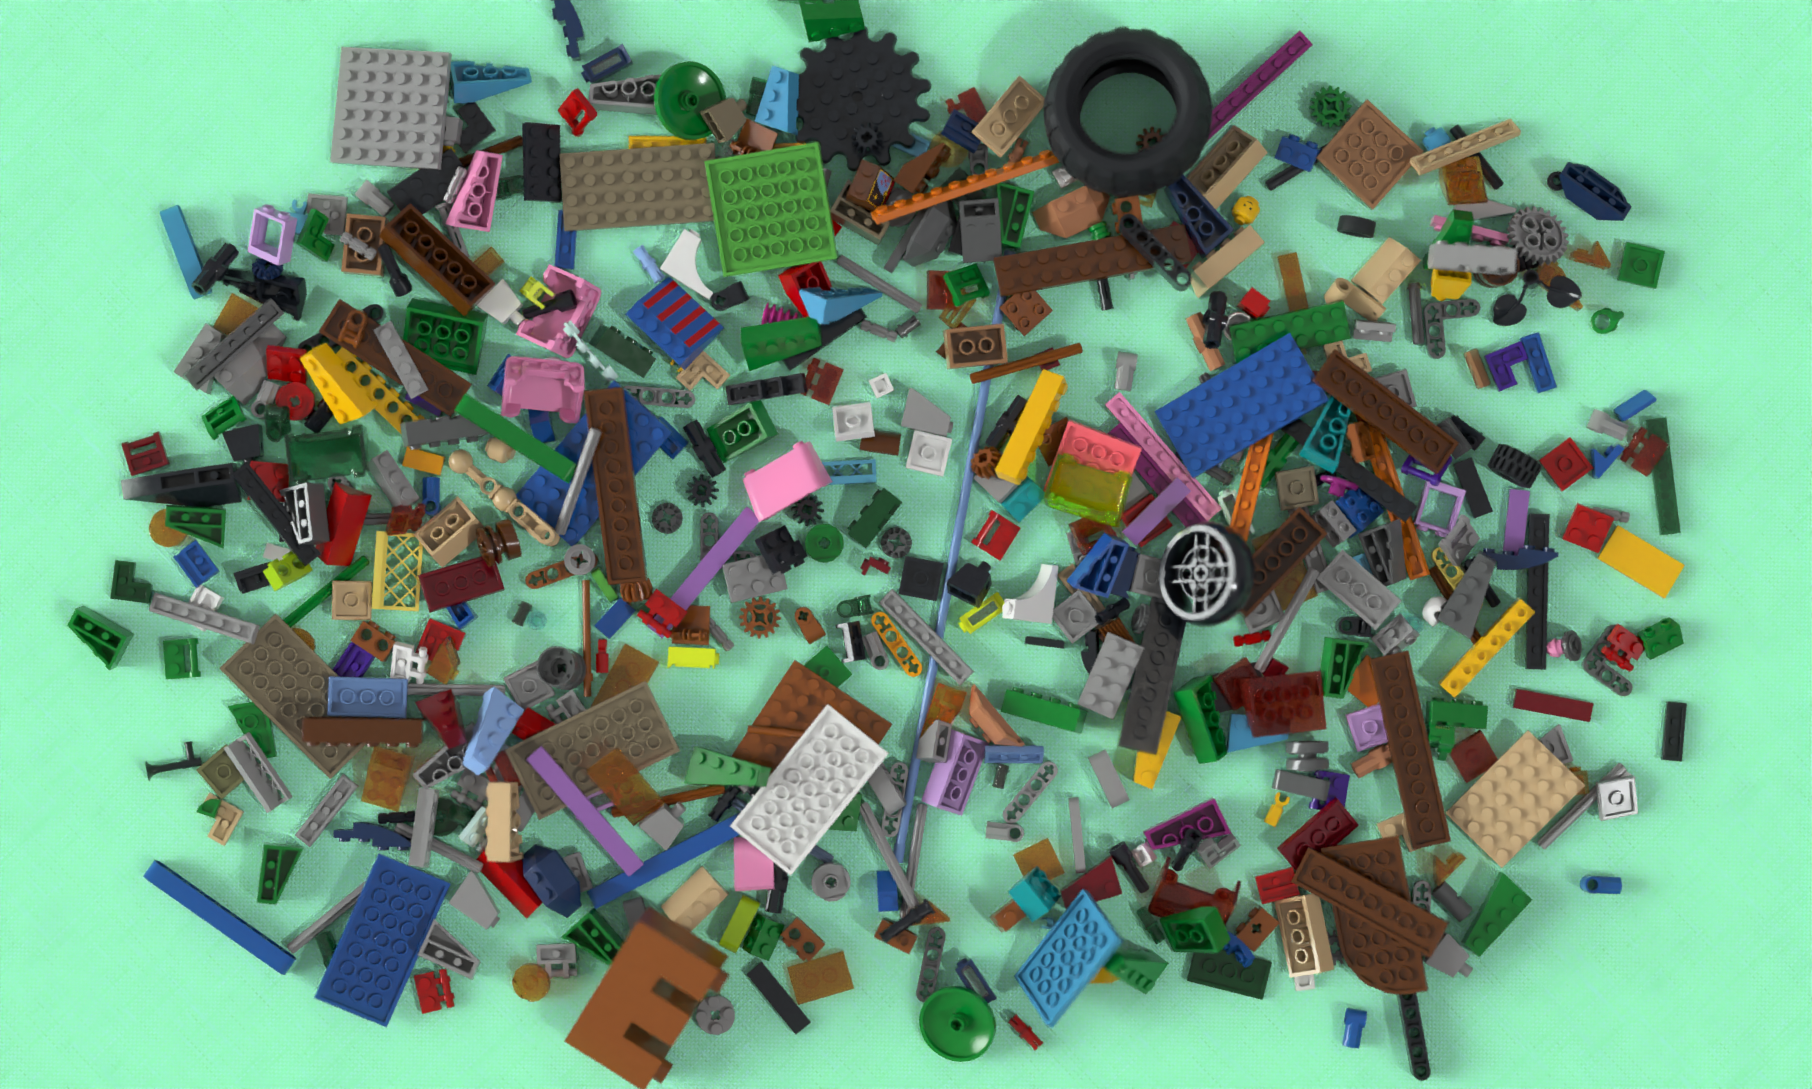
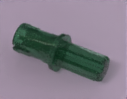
M1147 907L1139 908L1136 913L1144 924V929L1149 932L1155 944L1166 939L1157 925L1158 921L1153 919Z

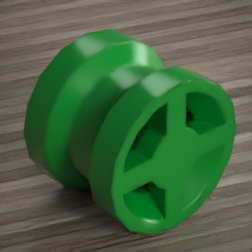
M1106 221L1088 228L1089 232L1093 235L1092 240L1111 236L1110 231H1107Z

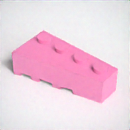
M479 150L475 151L445 224L490 232L503 155Z

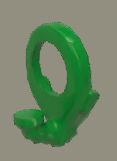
M1610 308L1598 310L1591 317V327L1598 334L1613 332L1618 327L1617 324L1620 319L1624 317V313L1622 311H1612ZM1601 314H1605L1610 318L1609 327L1603 330L1595 325V319Z

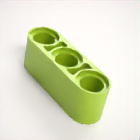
M743 894L718 945L736 954L761 903Z

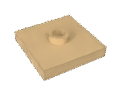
M332 580V620H371L372 581Z

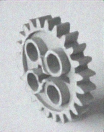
M1535 206L1531 210L1529 207H1526L1524 211L1520 209L1508 223L1509 227L1506 231L1510 233L1507 235V238L1512 239L1509 245H1515L1514 249L1520 252L1518 257L1526 256V262L1532 259L1533 265L1537 261L1540 266L1544 262L1547 265L1551 262L1555 263L1563 256L1567 250L1566 245L1569 243L1566 240L1569 234L1563 233L1566 227L1560 226L1563 221H1556L1557 215L1550 216V210L1544 213L1543 207L1539 211H1537Z

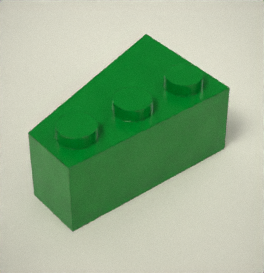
M166 505V527L224 549L226 508Z
M84 605L75 609L67 625L83 643L89 646L93 654L102 660L109 671L118 666L134 633Z
M1325 637L1317 695L1344 699L1354 677L1353 674L1356 667L1360 664L1362 654L1365 648L1367 649L1369 643Z
M1432 697V701H1427L1425 724L1487 729L1488 706L1483 705L1482 701H1471V704H1463L1464 700L1452 699V702H1444V698Z
M264 842L257 903L277 904L304 846Z

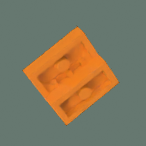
M1368 655L1356 667L1353 674L1354 677L1347 690L1367 707L1376 705L1379 702L1369 661L1371 657Z

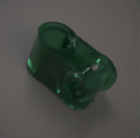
M516 175L499 178L495 200H505L524 194L523 189H517L516 187L517 182L523 180V176Z
M268 403L264 408L266 435L274 443L279 442L291 432L290 410L288 406L278 407Z
M871 594L840 602L836 607L837 614L842 618L875 613L871 607ZM842 604L850 606L851 611L848 615H843L840 612Z

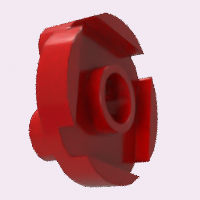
M291 382L278 390L275 403L278 412L284 418L292 421L304 420L314 410L315 395L307 385L300 382ZM298 396L300 404L293 407V403L290 400Z

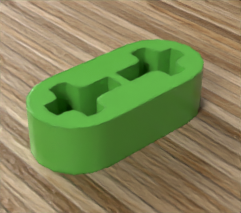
M599 567L593 570L591 574L609 602L612 603L618 599L619 596L612 585H608V580Z

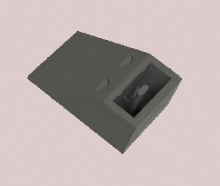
M998 198L959 201L963 263L993 261V258L1001 257Z

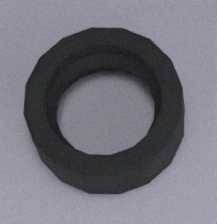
M1341 215L1337 231L1354 237L1373 238L1376 222L1362 217Z

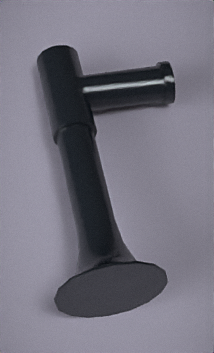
M184 742L186 760L163 765H151L146 761L149 781L157 773L201 766V757L194 758L193 742Z

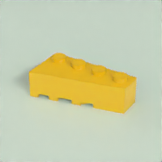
M327 343L314 347L300 358L340 425L364 417L378 406L375 400L371 402L366 396L367 391L363 386L360 388L353 380L355 376L341 366L343 362Z
M1166 711L1157 755L1137 751L1133 782L1153 789L1181 716Z

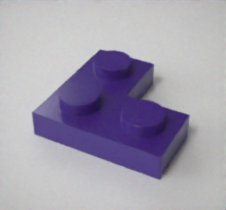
M1521 341L1484 356L1498 392L1517 385L1510 366L1528 359Z

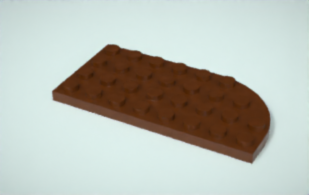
M1399 835L1321 848L1322 854L1411 901ZM1332 905L1342 955L1348 967L1352 969L1362 982L1389 994L1401 995L1429 990L1422 953Z

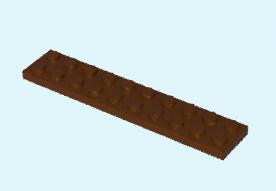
M1184 224L1149 230L1182 265L1192 262ZM1123 235L993 258L1000 297L1155 270ZM1142 235L1136 237L1140 242L1146 241V238ZM1150 250L1153 256L1160 255L1158 250ZM1165 263L1164 268L1172 267V265Z
M624 387L584 391L588 430L597 428L601 431L592 462L608 585L647 581Z
M1406 650L1369 659L1411 848L1415 850L1450 842L1451 838L1409 651Z

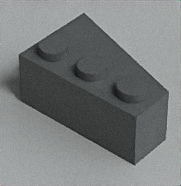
M303 483L279 490L281 496H284L286 500V511L291 514L293 520L291 524L298 544L318 545L329 542L324 485Z

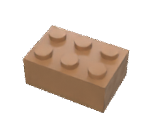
M347 213L345 232L351 234L352 238L356 237L367 244L368 248L375 249L377 253L372 260L364 257L365 254L361 255L351 249L349 244H344L341 272L351 275L384 277L385 264L380 256L378 247L382 244H387L379 235L384 226L389 222L388 218Z
M1004 324L954 328L943 331L947 370L1008 363Z

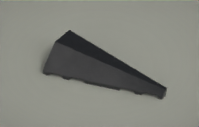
M228 269L225 276L221 279L224 285H232L238 288L240 293L262 304L268 299H272L283 313L286 312L294 316L296 321L301 319L307 295L305 278L279 275L276 278L266 280L256 277L250 271Z

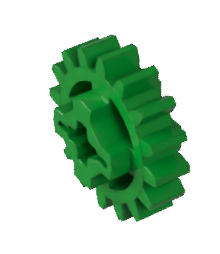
M1329 85L1327 90L1322 87L1320 89L1321 93L1316 91L1314 93L1316 98L1310 99V102L1314 103L1309 106V109L1314 111L1310 116H1316L1315 123L1321 121V127H1324L1325 124H1328L1329 129L1332 128L1333 124L1339 127V121L1345 123L1346 118L1344 116H1350L1351 114L1347 111V109L1352 107V105L1347 104L1350 97L1345 98L1346 91L1340 93L1339 87L1335 90H1332L1331 85ZM1325 95H1334L1335 98H1328ZM1340 101L1342 102V105H1343V111H1342V112H1341V110L1339 109V102H1340ZM1318 102L1321 105L1320 113L1318 111ZM1332 103L1334 107L1331 110H1327L1328 105ZM1332 116L1334 119L1330 120L1325 117Z

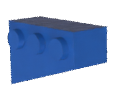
M1104 532L1067 579V582L1076 589L1108 598L1130 544L1121 537Z

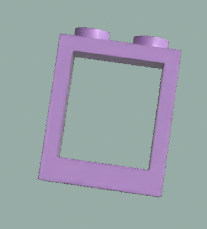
M268 204L255 208L248 252L278 266L290 262L297 218L290 216L288 212L279 211L274 206ZM269 218L282 224L279 249L265 243Z
M1425 481L1413 519L1414 525H1417L1416 529L1424 532L1430 529L1435 531V535L1446 538L1456 525L1466 490L1441 482L1436 487L1431 485L1429 481ZM1430 489L1456 497L1446 529L1420 521Z

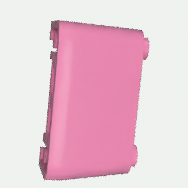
M549 264L543 274L544 283L548 285V289L554 295L551 297L545 292L541 303L554 299L557 293L571 289L577 300V308L565 312L555 310L536 316L533 320L526 319L519 324L516 335L562 357L570 358L577 348L576 343L578 341L574 336L570 338L563 330L565 328L563 323H568L571 320L580 330L578 336L581 339L600 300L601 290L590 282Z
M519 356L507 358L501 416L513 418L520 414L521 408L559 412L560 419L565 423L577 424L580 418L585 387L584 367L579 363Z
M802 440L792 446L794 449L757 471L752 469L744 474L745 478L742 480L759 522L773 517L786 507L833 482L810 441L804 443Z

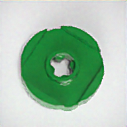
M830 524L814 526L805 538L807 553L812 559L822 563L835 560L840 556L844 547L842 534L836 527ZM822 538L830 541L826 549H823V546H819Z

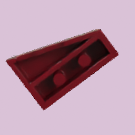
M452 689L415 702L424 720L428 722L432 730L437 733L448 749L467 743L460 704Z
M1111 855L1060 889L1065 909L1070 906L1082 889L1089 891L1096 902L1123 894Z

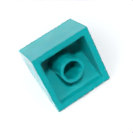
M1027 476L1000 505L1019 523L1047 494Z

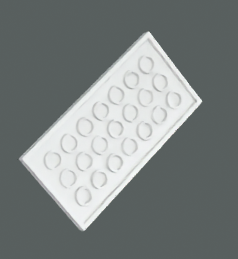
M827 704L770 775L767 786L761 787L730 827L791 876L889 753Z

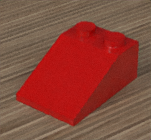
M822 261L795 265L778 275L785 293L803 317L810 316L799 294V289L820 287L822 288L821 291H830L832 287Z

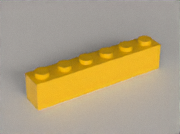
M1045 369L1042 370L995 469L998 478L1020 485L1021 481L1025 480L1028 473L1027 468L1035 459V451L1043 442V434L1051 425V417L1059 408V400L1067 391L1068 385L1064 376Z

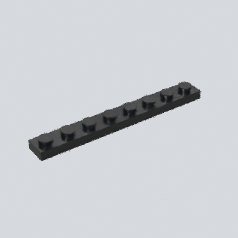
M1298 418L1280 430L1289 434L1301 446H1304L1313 428ZM1341 450L1338 467L1335 471L1348 481L1357 484L1360 490L1399 519L1401 518L1403 522H1406L1417 506L1360 463H1355L1352 457Z
M1529 514L1528 545L1535 546V550L1543 551V547L1549 548L1550 514ZM1549 562L1527 568V605L1535 613L1526 621L1525 669L1546 670Z

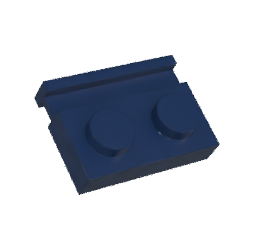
M954 109L940 134L973 154L981 142L972 133V130L978 123Z

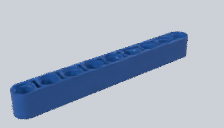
M740 812L644 861V864L632 875L628 876L623 872L586 891L594 908L596 909L740 835L730 827Z
M154 860L143 875L150 883L278 973L285 975L295 962L296 957L162 862Z

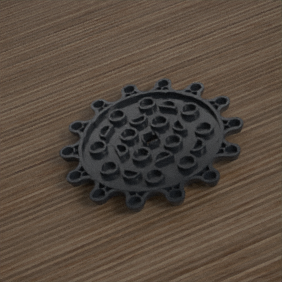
M866 26L865 29L854 32L849 40H842L839 36L826 38V47L821 52H816L808 47L803 48L800 51V58L805 62L806 69L802 74H799V96L797 99L798 117L803 121V127L798 131V135H795L798 143L819 142L823 164L829 163L835 155H843L847 160L848 169L853 172L858 170L862 159L866 156H873L881 166L889 165L891 162L889 150L894 144H900L907 149L914 147L916 140L909 131L910 125L913 122H927L930 118L929 111L919 106L917 99L919 95L927 93L931 89V82L928 79H917L912 75V69L920 60L917 52L911 51L905 55L897 54L894 49L897 36L894 33L888 32L880 41L876 42L870 40ZM855 92L863 95V99L860 102L852 100V95ZM869 122L871 123V129L877 125L879 128L877 132L882 131L883 136L880 138L884 140V143L878 144L881 147L880 151H877L875 148L873 149L874 155L867 151V155L863 156V150L857 153V147H852L851 143L854 140L851 139V135L855 134L854 128L861 130V123H863L864 128H867ZM866 136V139H864L865 143H868V140H872L870 136Z

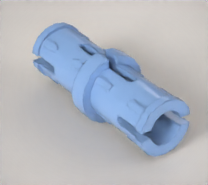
M643 245L633 251L641 262L643 270L648 272L655 284L665 278V275L656 265V260L649 255Z

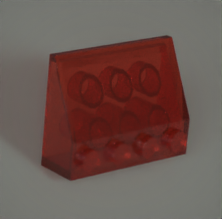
M1305 671L1240 679L1241 698L1253 738L1327 729L1321 671Z

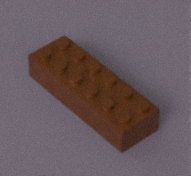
M412 204L406 206L388 222L379 235L385 243L463 316L472 311L496 284Z
M1298 507L1253 554L1255 564L1254 586L1250 598L1239 612L1244 619L1328 534L1302 508Z
M302 718V742H307V746H319L320 743H327V746H338L340 743H346L348 747H357L360 743H366V747H378L379 743H386V747H398L399 744H406V747H418L423 742L424 718Z

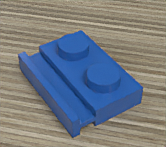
M197 540L181 550L179 554L173 556L196 588H199L201 584L220 572Z

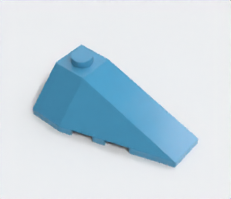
M474 61L451 62L450 82L454 103L476 102L532 83L529 68L514 66L496 68L490 63H486V66L475 65Z
M820 287L799 289V294L809 316L816 319L820 324L838 321L882 297L883 294L870 287H848V290L831 287L830 291H821L822 288Z

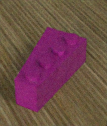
M1213 797L1143 831L1152 850L1179 845L1185 837L1186 831L1190 828L1198 829L1202 833V839L1232 834Z

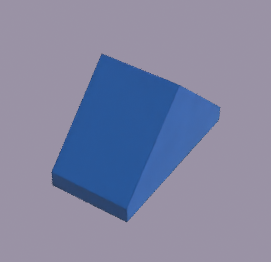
M528 409L533 436L542 443L556 441L549 411Z
M468 602L447 608L459 629H464L478 618V615Z

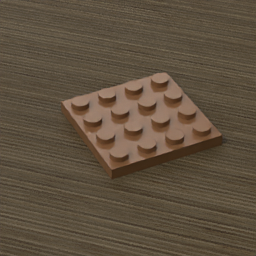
M1367 99L1320 151L1316 160L1366 206L1373 210L1412 166L1410 158L1418 156L1424 151Z

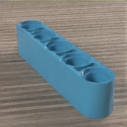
M176 205L160 211L162 222L192 298L195 300L205 296L195 292L192 287L193 281L202 272L204 266L180 206ZM212 288L206 295L213 293Z

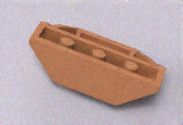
M1083 186L1047 203L1032 212L1041 231L1067 239L1102 222L1110 195L1109 193L1097 192Z
M976 685L971 686L969 709L971 718L969 721L976 729L980 726L984 731L982 736L988 743L992 741L997 745L1024 746L1025 743Z

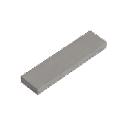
M342 774L295 836L311 847L359 785L345 774Z

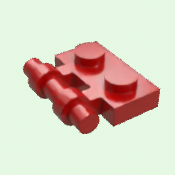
M656 589L645 603L651 610L646 613L641 609L637 616L642 619L644 624H649L656 629V633L660 636L664 635L666 638H669L673 633L667 629L669 624L677 628L688 612ZM656 613L665 619L662 624L653 618Z
M1616 624L1606 639L1612 644L1609 648L1604 646L1601 652L1605 654L1608 660L1615 661L1618 667L1631 672L1634 666L1630 663V659L1633 658L1638 661L1645 650L1644 644L1640 638L1622 625ZM1619 649L1624 652L1622 656L1618 655Z
M446 968L439 970V978H435L434 971L414 975L422 1014L441 1010L442 1001H446L447 1008L455 1006L453 1001L455 998L454 992H451L449 983L451 979L450 975L447 974ZM437 984H442L443 995H439Z

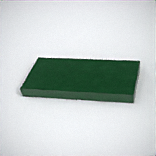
M1221 950L1219 953H1193L1187 981L1263 1000L1272 962L1255 957L1252 964L1244 968L1242 963L1237 961L1235 952L1229 955L1225 950Z

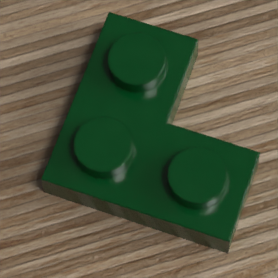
M115 560L110 599L151 604L153 584L134 582L135 562Z

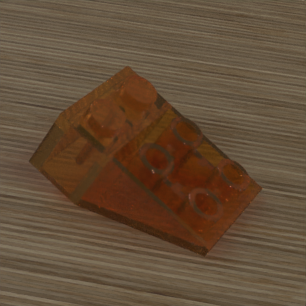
M1479 156L1465 157L1439 168L1440 188L1448 205L1488 203Z
M380 745L374 747L361 801L399 812L415 756Z

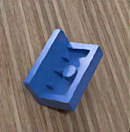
M1289 134V136H1282L1274 158L1312 172L1316 157L1322 149L1317 147V143L1308 140L1305 143L1300 141L1299 136Z

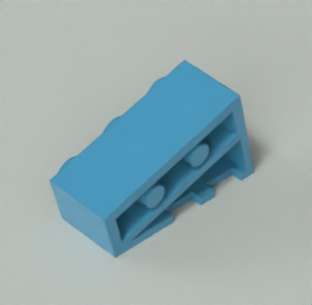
M776 66L771 67L755 122L798 135L796 117H798L799 74Z
M1230 713L1226 745L1227 752L1287 740L1289 737L1290 719Z

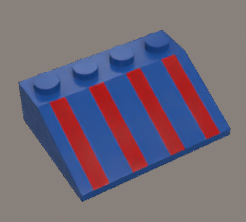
M670 276L639 299L625 314L684 370L724 329L714 317Z

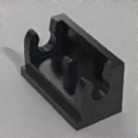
M269 562L233 573L240 592L242 591V594L270 585L263 573L269 567Z
M854 621L835 625L836 629L842 628L847 657L846 659H841V662L846 663L866 659L860 622Z

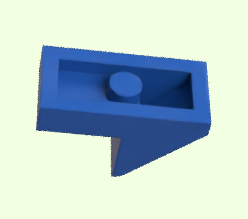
M1619 444L1610 445L1603 453L1605 457L1595 449H1590L1591 465L1593 466L1592 477L1599 479L1622 453L1624 448Z

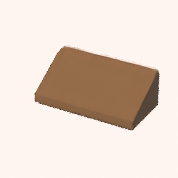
M1473 349L1464 353V358L1477 389L1490 385V379L1478 350Z

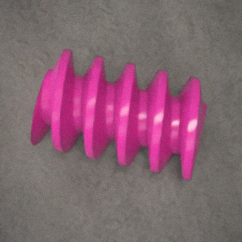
M768 302L762 315V324L798 319V312L790 316V309L786 313H783V307L776 311V304L769 308Z

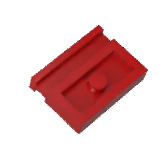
M1293 867L1255 876L1262 904L1300 895L1298 885L1291 882L1295 875Z

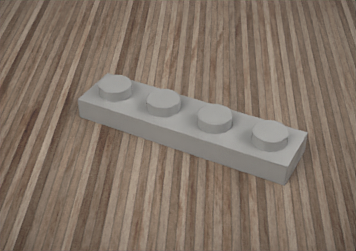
M392 321L374 329L378 340L410 398L413 399L428 391L429 389Z

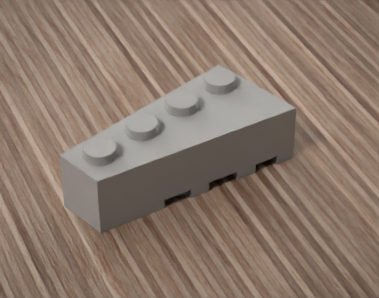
M662 74L590 84L589 102L595 110L657 115L654 93L656 84Z
M1436 241V244L1429 245L1428 269L1508 275L1515 273L1517 249H1509L1504 246L1486 247L1483 244L1467 246V243L1455 242V245H1448L1447 241Z

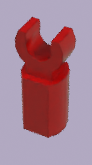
M607 639L598 640L596 673H609Z

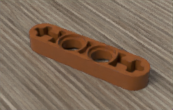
M595 553V565L593 568L597 566L599 561ZM582 554L579 557H572L575 561H577V558H580V561L585 560ZM563 560L529 573L525 581L529 588L539 589L575 574L569 573L566 570ZM551 568H555L558 571V577L553 580L547 574ZM544 571V577L547 580L546 583H544V579H542L537 582V586H535L534 584H530V580H532L533 575L535 577H541L542 574L540 572Z

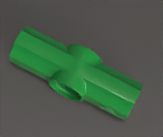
M1285 433L1277 445L1269 451L1260 488L1264 489L1275 475V472L1283 468L1287 458L1299 444L1289 434Z

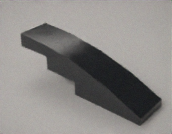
M805 373L725 386L728 405L808 392Z

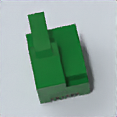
M1430 725L1426 730L1430 748H1438L1439 756L1437 760L1445 761L1448 753H1451L1455 745V727Z

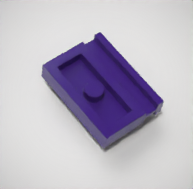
M351 641L333 670L339 677H363L376 657Z

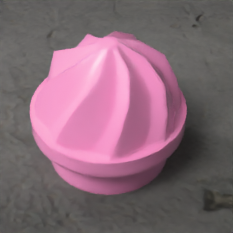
M1554 638L1547 643L1546 652L1550 656L1558 658L1565 654L1561 645L1563 643L1562 639L1557 640Z

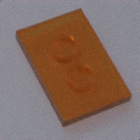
M844 951L787 967L798 1005L854 989Z

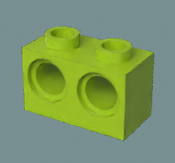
M290 551L282 556V560L279 561L277 558L269 562V567L263 573L276 592L305 577L313 569L309 564L304 566L297 556Z

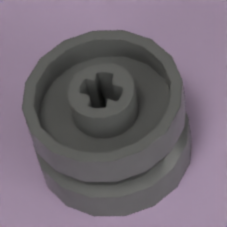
M1329 741L1285 742L1288 754H1298V757L1286 759V770L1310 772L1329 769V759L1327 757H1317V754H1324L1329 751Z

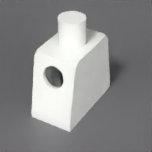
M504 279L477 305L504 325L511 320L518 327L526 319L518 312L523 307V304Z

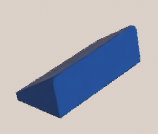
M1643 390L1616 407L1613 412L1620 422H1624L1656 402L1657 399L1647 390Z
M661 416L658 419L669 427L673 433L660 448L673 460L689 442Z
M620 598L595 624V627L610 639L636 610Z

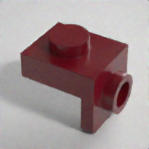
M870 557L869 560L865 558L860 569L863 570L861 574L864 576L870 566L888 575L891 567L888 566V561L880 557L878 560Z

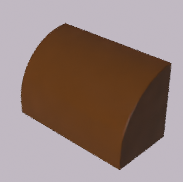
M874 429L875 437L861 438L860 451L898 456L902 433Z

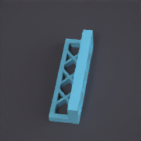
M876 459L822 462L824 467L831 466L835 470L834 474L830 476L833 482L828 485L877 483ZM863 464H872V474L863 475L859 469ZM835 465H841L838 469L834 467ZM844 465H850L855 470L850 476H844L839 472Z

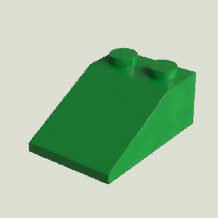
M761 400L748 403L706 429L723 463L778 435Z
M1199 907L1159 919L1173 952L1219 953L1231 940L1217 907Z

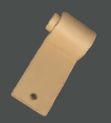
M1337 278L1324 294L1326 303L1343 300L1347 306L1369 321H1377L1386 310V307L1344 278Z

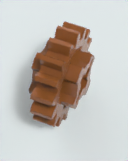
M759 597V601L752 598L751 604L747 601L745 602L746 609H740L744 612V615L739 616V618L744 620V622L740 623V626H746L745 633L751 631L750 637L757 634L758 639H760L761 634H764L767 638L769 631L773 634L775 633L774 626H780L776 623L777 620H781V617L776 615L780 612V609L775 610L776 603L770 605L769 598L765 602L762 597ZM762 604L767 607L763 610H758L755 605ZM750 611L752 620L748 623L747 614ZM754 611L759 614L764 613L763 619L765 623L761 621L756 622L757 616ZM771 612L773 614L772 624L768 621V615ZM757 625H762L766 630L757 631L754 628Z

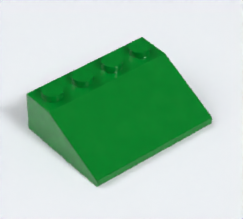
M412 298L406 310L403 340L450 370L477 375L486 334L488 314L472 310L466 316H463L453 306Z

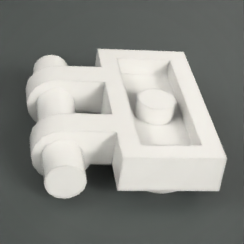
M396 641L393 645L390 678L408 679L409 683L411 677H415L417 684H423L427 674L425 665L428 662L427 648L420 647L419 653H415L414 645ZM413 661L418 662L417 668H412Z

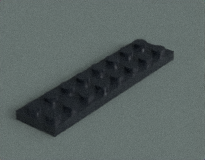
M1152 597L1149 606L1148 624L1145 626L1140 645L1144 649L1135 668L1118 746L1156 756L1186 622L1170 610L1164 599Z

